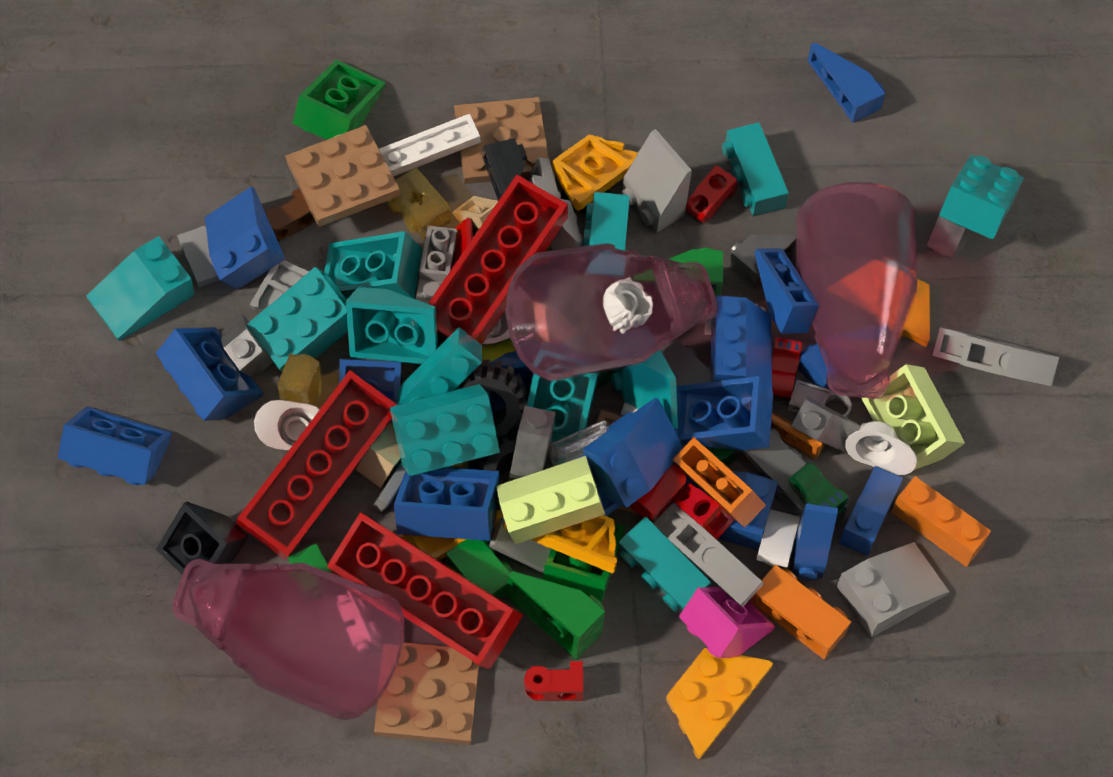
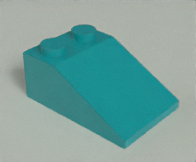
M406 231L329 243L324 273L331 278L346 299L358 287L388 289L415 299L422 248Z
M159 236L134 250L86 295L88 301L118 341L195 296L191 277Z
M358 287L346 300L350 357L423 364L438 349L435 306L388 289Z
M649 329L614 335V348L610 349V359L612 365L615 366V373L611 374L614 391H619L624 402L637 409H640L655 397L658 398L673 428L677 429L676 377Z

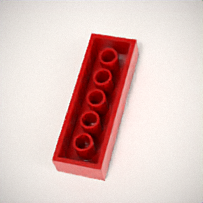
M519 175L515 176L428 302L429 305L436 308L438 342L443 344L460 327L479 344H483L567 220V203Z
M349 370L238 516L236 524L286 561L360 463L374 441L392 420L390 407L397 406V404Z
M361 512L327 565L328 568L471 661L487 669L492 668L524 616L521 612Z

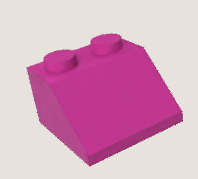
M720 586L698 587L679 615V618L687 625L688 631L694 636L699 637L707 645V650L717 658L740 656L775 628L750 601L742 607Z

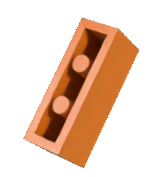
M693 437L672 459L698 486L719 503L744 528L766 506L748 485L696 438Z
M916 476L897 497L891 512L965 567L970 564L982 549L991 533V530Z
M775 564L763 578V586L752 596L750 602L768 618L825 660L845 636L851 621L848 620L847 615L840 608L831 607L823 601L822 596L816 590L806 588L798 582L796 576L791 571L781 569Z

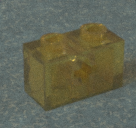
M417 168L395 180L400 189V196L387 202L393 212H399L402 215L405 225L411 233H417L422 240H425L428 226L445 227L451 223V207Z
M290 353L278 383L280 400L306 403L316 407L322 392L319 361H316L309 355L301 354L298 356Z

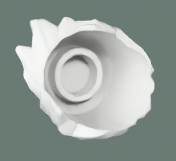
M631 277L612 283L606 289L603 297V308L609 324L613 326L612 330L620 329V332L623 334L631 327L636 328L643 325L651 316L653 308L652 297L643 291L644 287L641 283L632 281Z

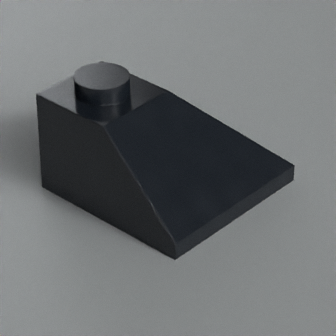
M515 138L485 145L481 151L482 159L498 201L515 176L521 175L525 167L524 161L528 160L523 144L517 145Z
M187 501L181 506L156 550L195 588L200 590L236 558L249 536L228 516Z

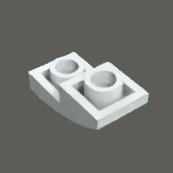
M770 510L757 560L763 561L770 566H775V564L783 567L788 566L799 526V516Z

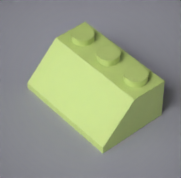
M906 364L861 397L873 421L889 424L895 430L898 439L909 445L915 452L917 466L914 470L944 459L965 444L925 367Z
M586 456L496 486L506 526L514 544L605 514Z

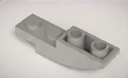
M538 157L528 180L568 204V218L550 243V246L565 262H571L576 252L581 249L583 242L582 235L579 233L577 226V216L573 211L571 201L561 199L550 160Z
M428 226L419 272L416 300L428 304L453 268L457 229Z
M940 327L932 355L974 369L1048 386L1053 384L1060 358L1055 355L1003 341H994L946 327Z
M672 503L655 521L654 525L676 548L742 607L763 586L764 583L676 504Z

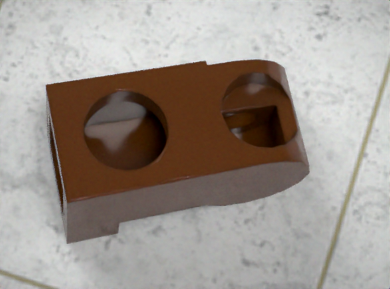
M300 188L292 191L293 200L281 207H272L265 211L277 241L284 240L316 222Z

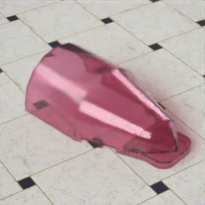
M846 182L826 187L811 195L799 209L796 216L797 272L819 304L812 324L816 332L817 344L827 367V383L829 388L836 394L843 396L874 399L882 397L889 386V367L916 298L915 210L906 196L891 187L871 182Z
M609 243L538 252L530 256L516 269L508 288L506 304L509 335L519 358L534 374L550 381L641 364L695 324L704 323L714 318L718 311L708 273L702 264L698 262L680 263L654 255L646 257L639 255L638 251L635 250L623 251L616 249L615 245ZM631 277L632 281L641 283L644 287L643 291L652 297L653 308L651 316L643 325L636 328L631 327L623 334L620 332V329L612 330L613 326L609 324L603 308V297L606 289L612 283Z
M195 559L187 564L173 600L175 616L184 622L194 625L219 650H223L233 659L232 662L238 668H242L253 678L252 681L259 687L341 720L358 718L375 705L388 687L395 672L404 642V615L400 603L391 595L305 563L215 564L210 561Z

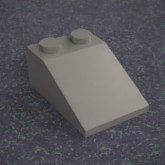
M655 129L651 131L625 174L622 195H630L629 205H633L637 209L645 225L651 226L658 233L685 216L692 170Z
M915 542L859 563L843 572L837 585V589L871 638L949 594V590Z

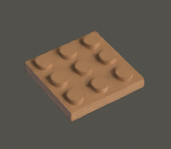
M539 97L454 105L455 119L470 114L481 138L480 143L460 150L464 184L491 182L481 156L483 146L515 138L517 145L523 144L528 160L524 161L525 167L520 175L522 178L529 177L538 157L549 159Z
M366 125L285 155L287 165L318 227L400 196V189Z
M385 641L374 736L471 745L479 665L448 646Z

